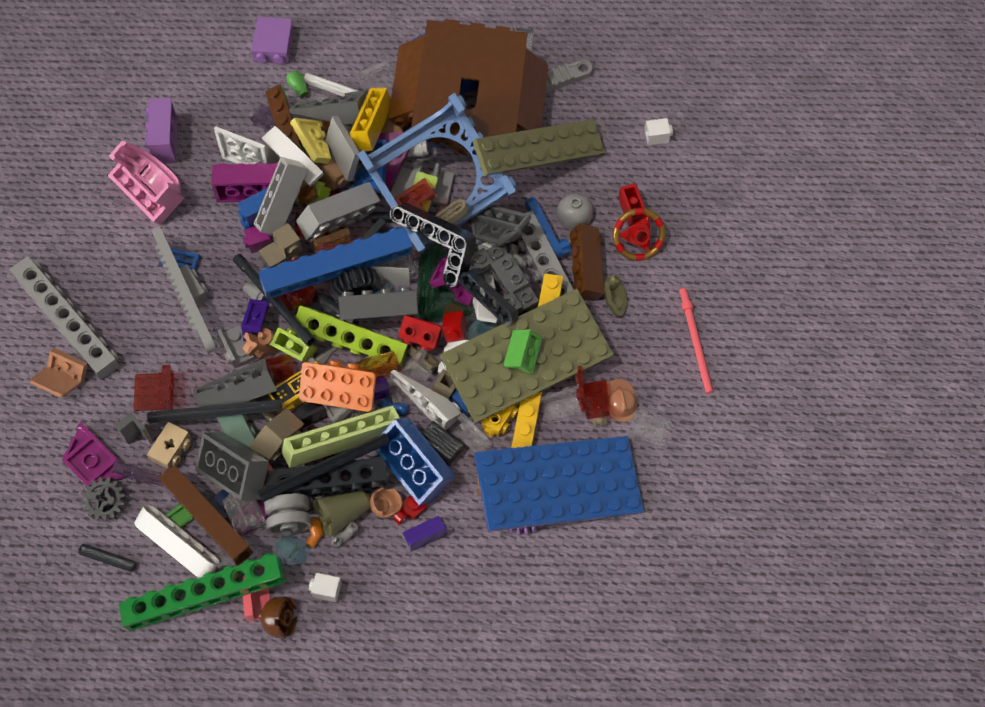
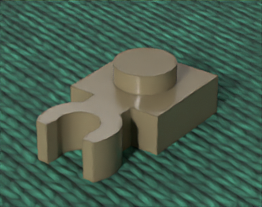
M418 344L415 347L411 346L407 352L416 358L415 361L423 371L430 373L438 370L440 362L429 352L425 353Z

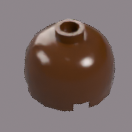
M274 597L268 600L260 611L259 620L264 631L270 636L286 639V636L290 637L293 634L297 622V616L293 618L297 605L292 597Z

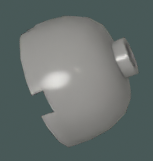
M578 193L564 196L560 200L556 212L559 223L569 230L574 229L579 223L589 225L593 217V208L590 200Z

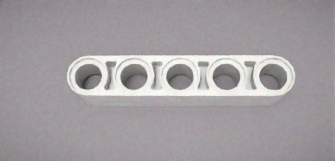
M151 505L143 506L134 522L138 529L198 578L204 577L205 573L215 572L220 563L216 556L158 509Z

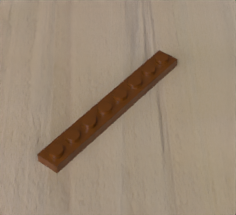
M278 84L265 91L275 126L304 153L301 140L290 123L293 115L289 111L290 106L284 87ZM304 180L297 196L302 206L319 198L315 184L310 187Z

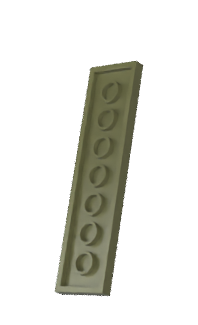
M594 119L477 138L472 141L484 176L600 156L605 153Z

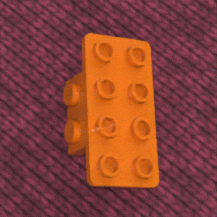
M329 360V363L326 364L304 362L301 371L299 399L305 402L369 412L373 409L376 374L366 371V368H360L359 364L356 363L341 365V361Z

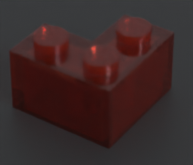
M423 178L394 197L398 205L409 203L426 211L423 205L437 197L438 194L427 178Z

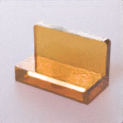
M394 351L361 359L357 363L360 368H366V371L374 372L376 377L390 374L392 370L399 371L401 368Z

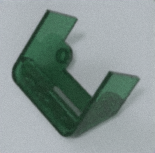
M439 243L424 251L419 259L418 314L416 316L426 321H443L444 313L463 311L466 317L475 312V308L454 301L455 293L447 285L433 288L429 284L440 259L448 257L450 249Z

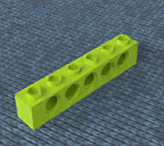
M299 306L296 315L300 323L312 335H315L318 341L325 342L329 340L333 342L332 346L343 349L344 346L348 347L351 353L360 356L361 353L367 354L368 359L379 362V359L386 361L385 365L392 368L403 366L410 347L409 344L306 306ZM315 319L319 322L317 330L311 327V323ZM331 326H335L337 329V334L333 337L329 334ZM350 332L355 336V340L352 343L347 341V334ZM367 339L373 342V346L369 350L364 346V342ZM385 345L391 349L388 356L382 353V348Z

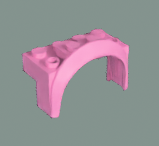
M121 141L109 155L118 164L108 176L153 222L161 225L184 199L180 194L181 186L179 179L152 154L128 142ZM149 165L146 168V170L139 176V173L145 168V166ZM141 180H142L157 196H155V195L141 182Z

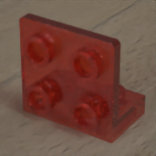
M162 365V372L135 375L134 411L173 409L174 372L170 365Z
M578 366L575 380L576 384L579 385V389H576L577 400L580 401L581 412H585L587 419L610 416L607 380L587 383L582 366Z

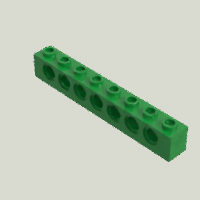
M269 553L263 555L261 559L246 560L242 565L227 566L223 568V571L208 572L203 575L204 577L197 579L189 578L184 580V583L178 585L170 584L159 591L151 590L140 597H128L125 599L126 601L119 603L122 627L133 631L286 583L282 559L277 554ZM265 568L263 575L258 576V572ZM245 575L244 580L238 583L239 577ZM225 581V585L219 589V584ZM206 587L205 592L199 595L200 590ZM186 593L185 598L180 601L181 595ZM166 599L165 605L160 607L161 602ZM147 605L146 610L141 613V609Z

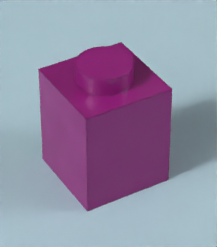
M256 226L244 230L246 236L243 237L245 248H250L251 254L259 252V250L272 243L269 234L260 232Z

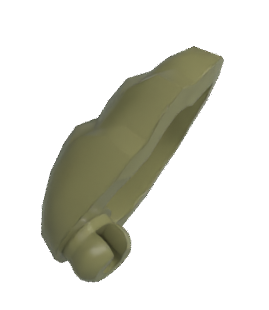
M614 274L604 282V295L606 305L610 308L613 315L619 317L624 314L625 307L628 304L625 288L620 283L619 276Z

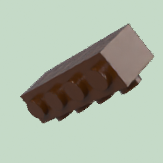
M579 223L570 231L571 256L573 260L572 272L574 273L573 287L574 290L578 289L583 299L596 301L605 294L599 227Z

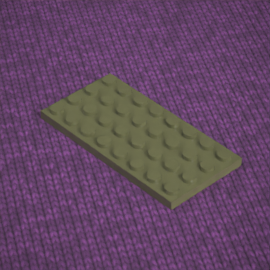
M575 289L519 316L515 323L508 326L502 324L439 354V357L474 424H477L613 357L614 354L578 289ZM513 330H532L543 337L533 374H527L518 368H506L504 366Z

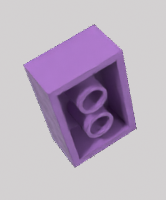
M149 99V106H146V114L149 118L148 122L145 123L146 132L148 133V137H145V147L149 148V153L163 164L176 163L178 117L172 99Z

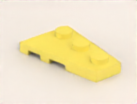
M293 118L290 123L313 163L328 164L331 156L328 144L324 142L325 132L321 130L322 121Z

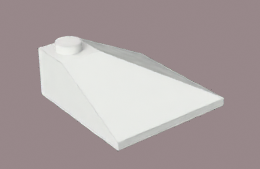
M215 126L214 132L223 159L236 164H274L279 162L280 157L269 146Z

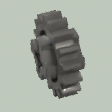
M99 477L98 483L91 480V487L85 485V488L88 490L87 493L81 492L85 499L80 502L86 504L83 511H90L89 517L96 515L95 520L97 521L101 517H103L104 521H108V516H111L113 519L116 518L114 513L116 511L121 513L122 511L119 507L125 506L121 499L126 498V495L120 494L124 490L123 487L117 488V481L111 484V478H107L106 482H104L103 478ZM101 487V490L93 492L96 488ZM111 488L115 491L117 498L112 497ZM105 494L108 500L102 503L99 501V498L104 497ZM90 500L95 502L96 510L92 508ZM111 505L114 506L111 510L105 512L106 508Z

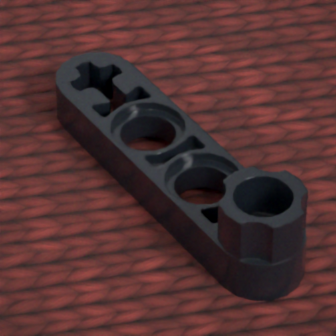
M474 268L460 275L461 285L501 323L508 326L518 320L517 310L485 281L482 269ZM480 287L484 290V296L480 292ZM493 299L496 300L498 308L494 306Z

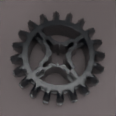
M358 267L357 269L345 271V273L339 274L338 277H335L330 282V292L335 302H338V296H342V292H354V295H362L361 291L373 290V294H375L381 287L380 277L376 270L371 267Z

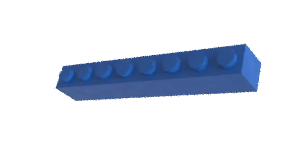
M395 227L389 232L383 234L376 233L367 239L360 238L347 245L340 244L331 250H321L315 255H305L292 262L285 261L276 267H266L259 272V280L266 299H270L334 279L339 274H343L351 269H357L358 267L369 268L411 255L413 246L406 228Z

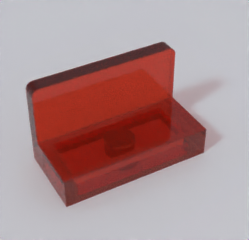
M289 354L265 358L276 383L285 381L294 375Z

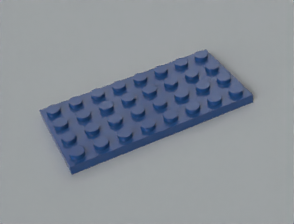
M628 436L478 451L474 454L488 532L635 515L644 512Z

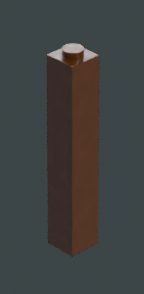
M175 465L162 473L159 480L163 486L237 566L253 554L252 549Z

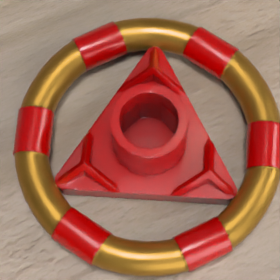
M647 208L628 210L619 217L613 229V242L617 251L623 257L633 261L647 260L657 254L663 246L666 236L665 225L661 217L656 212ZM635 215H647L620 233L622 226L628 218ZM650 217L659 229V237L652 249L650 247ZM620 238L648 252L630 253L624 248Z

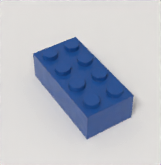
M408 417L394 419L383 432L388 436L389 444L375 451L380 457H384L387 466L418 505L433 502L456 475Z

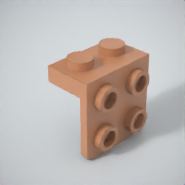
M53 348L50 350L48 366L33 376L30 383L57 397H65L84 383L88 363Z

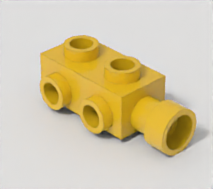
M518 404L481 421L482 429H484L483 432L492 438L494 435L499 437L501 433L505 435L510 426L508 424L510 418H515L518 414ZM496 417L498 421L493 422L492 418Z

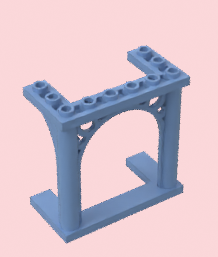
M453 93L448 97V104L441 110L368 156L364 150L357 154L391 208L398 204L376 170L422 141L437 137L452 139L460 143L471 154L476 166V184L470 197L466 200L469 211L466 216L453 223L454 225L459 227L505 197L509 198L516 192V183L512 177L503 176L504 173L490 175L494 180V183L490 186L481 183L480 179L484 175L480 169L477 154H472L475 148L474 146L471 147V143L477 138H483L480 132L476 133L473 128L475 126L474 121L470 116L467 117L465 115L466 103L461 95L457 97ZM457 122L460 125V131L457 135L453 136L450 133V126L452 123ZM446 124V132L441 133L439 129H443V125ZM464 130H465V137H466V138L468 137V140H467V141H463V140L461 139V135L463 134V131H464ZM481 187L482 189L488 191L485 193L482 191V193L479 195L477 190ZM406 228L408 236L419 253L426 250L425 247L435 242Z

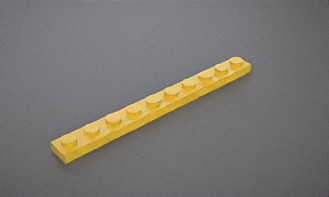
M544 273L538 307L560 297L563 276ZM542 392L520 402L511 448L533 445Z

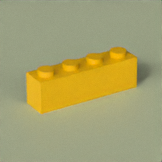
M370 88L352 127L350 135L359 151H373L389 114L391 99L387 88Z

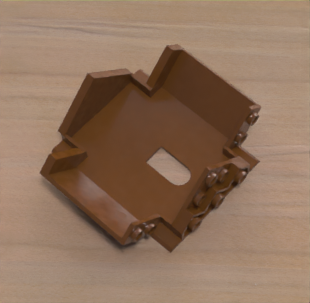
M445 19V22L427 20L425 35L399 45L388 120L399 127H404L411 123V128L446 106L450 95L455 93L458 97L461 79L479 81L476 106L473 109L465 110V115L467 117L470 116L475 123L473 128L476 133L480 132L483 137L542 128L549 65L526 48L528 35L526 32L511 31L510 27L504 26L488 28L485 27V24L473 22L470 25L460 24L458 20ZM457 122L452 123L450 126V133L455 136L460 131V125ZM446 124L443 125V129H439L441 133L446 132ZM465 130L461 135V139L463 141L468 140V137H465ZM442 137L428 139L436 145L444 143L459 154L468 152L464 146L452 139Z

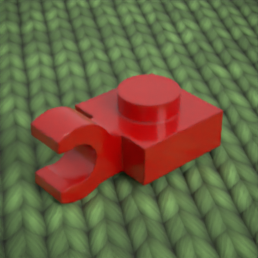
M410 495L403 501L402 510L393 516V520L398 525L402 524L408 517L414 521L428 508V505H418Z

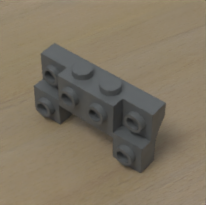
M494 245L487 250L482 248L473 253L471 261L475 269L480 268L483 272L491 269V273L506 294L503 298L517 310L518 314L532 310L539 305L538 298L529 286V283H531L529 276L526 272L523 273L521 271V265L517 258L513 259L503 245Z

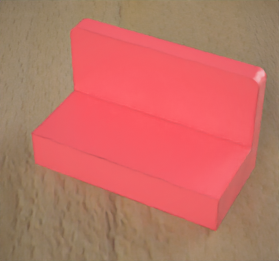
M241 576V582L244 580L245 576ZM269 588L243 596L244 616L247 621L259 620L260 611L266 602L270 600Z

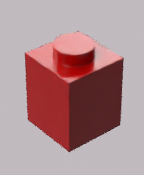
M463 311L444 313L441 328L446 342L465 340L467 322Z

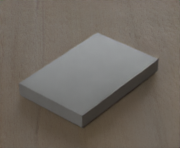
M332 116L325 143L328 144L329 152L346 181H352L359 161V156L357 155L359 150L338 116Z

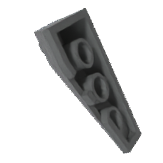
M368 90L345 93V96L336 99L334 96H329L321 102L315 99L297 103L289 111L291 114L330 122L332 116H338L343 124H351L353 126L368 94Z

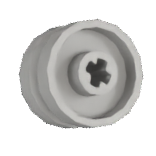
M284 494L264 502L265 514L270 516L266 519L268 533L276 535L299 533L312 526L310 514L306 513L310 509L308 496L303 494Z

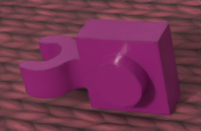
M461 284L453 287L447 286L455 293L454 298L465 310L472 307L474 297Z

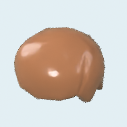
M384 487L375 491L369 501L372 512L380 518L392 517L401 510L403 504L402 497L396 489H385Z

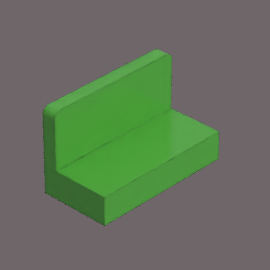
M513 330L504 366L506 368H518L527 374H533L543 337L532 330Z

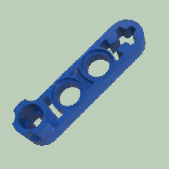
M533 197L525 200L528 212L533 210L557 259L571 254L568 240L565 238L557 240L536 198Z

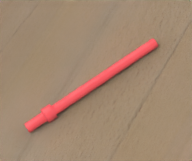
M682 288L679 290L682 299V311L686 315L705 393L710 394L713 393L692 311L694 309L693 304L689 300L687 289Z

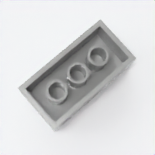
M370 182L309 204L296 222L306 240L312 238L316 240L321 238L324 233L329 232L331 234L339 230V227L344 226L346 228L357 220L360 222L369 218V214L376 209L375 206L380 200Z

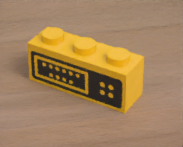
M301 371L277 385V391L268 394L270 400L281 399L283 408L281 411H278L279 413L286 408L292 412L302 403H309L299 399Z

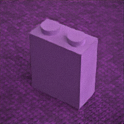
M257 17L252 45L254 61L260 63L275 62L277 64L289 63L294 31L292 19Z

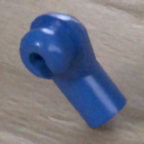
M387 397L380 402L383 408L393 405L399 416H404L409 412V406L405 403L392 404Z

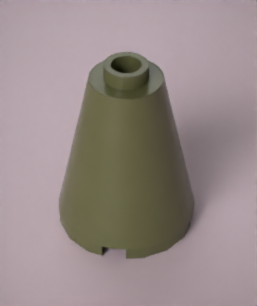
M360 491L314 500V513L318 512L319 514L318 520L321 522L324 534L329 537L334 536L350 522H353L370 509V496Z

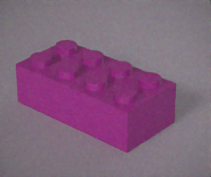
M278 162L274 164L238 163L232 165H212L211 185L217 203L241 202L268 188Z

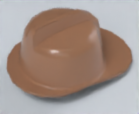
M614 379L608 382L604 388V395L608 394L606 400L608 414L619 422L631 420L637 412V401L632 385L622 379Z

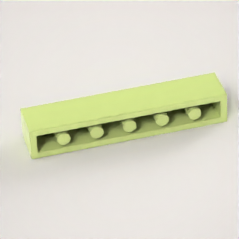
M392 405L284 439L282 454L289 468L348 450L377 437L387 429L394 419L400 417Z

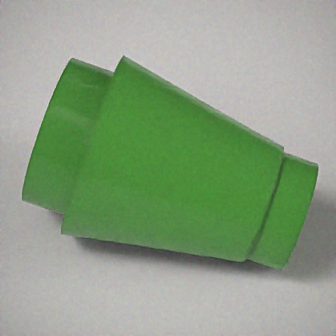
M293 71L287 75V83L300 98L309 94L302 73Z

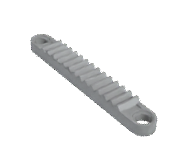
M579 60L571 64L565 63L564 66H558L557 69L552 68L551 71H548L546 93L590 77L592 64L587 60ZM586 67L588 71L581 72L579 71V68ZM477 97L466 100L465 109L470 106L475 107Z
M160 226L152 228L151 231L157 243L155 249L195 337L201 338L208 354L216 351L217 349Z

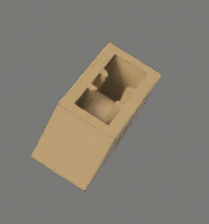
M168 422L147 453V456L151 462L165 469H169L173 465L177 467L181 460L180 456L184 450L189 449L192 438L188 431Z

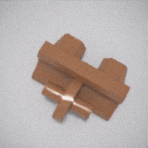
M268 328L262 329L258 335L246 332L243 336L247 341L242 346V349L249 356L255 354L257 357L264 359L268 353L275 354L277 352V348L269 345L273 340L274 334Z

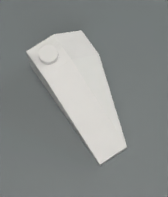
M396 370L391 371L390 378L431 422L434 420L447 430L460 418L461 409L455 402L451 403L447 398Z

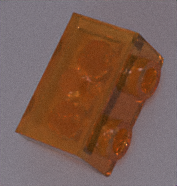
M347 227L313 240L312 245L316 254L321 250L334 249L340 244L347 245L352 243L349 237L350 231Z

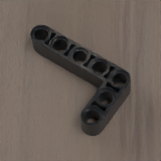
M409 203L391 208L390 217L395 223L450 248L443 273V281L449 287L461 284L460 275L469 271L475 250L476 237L474 234Z

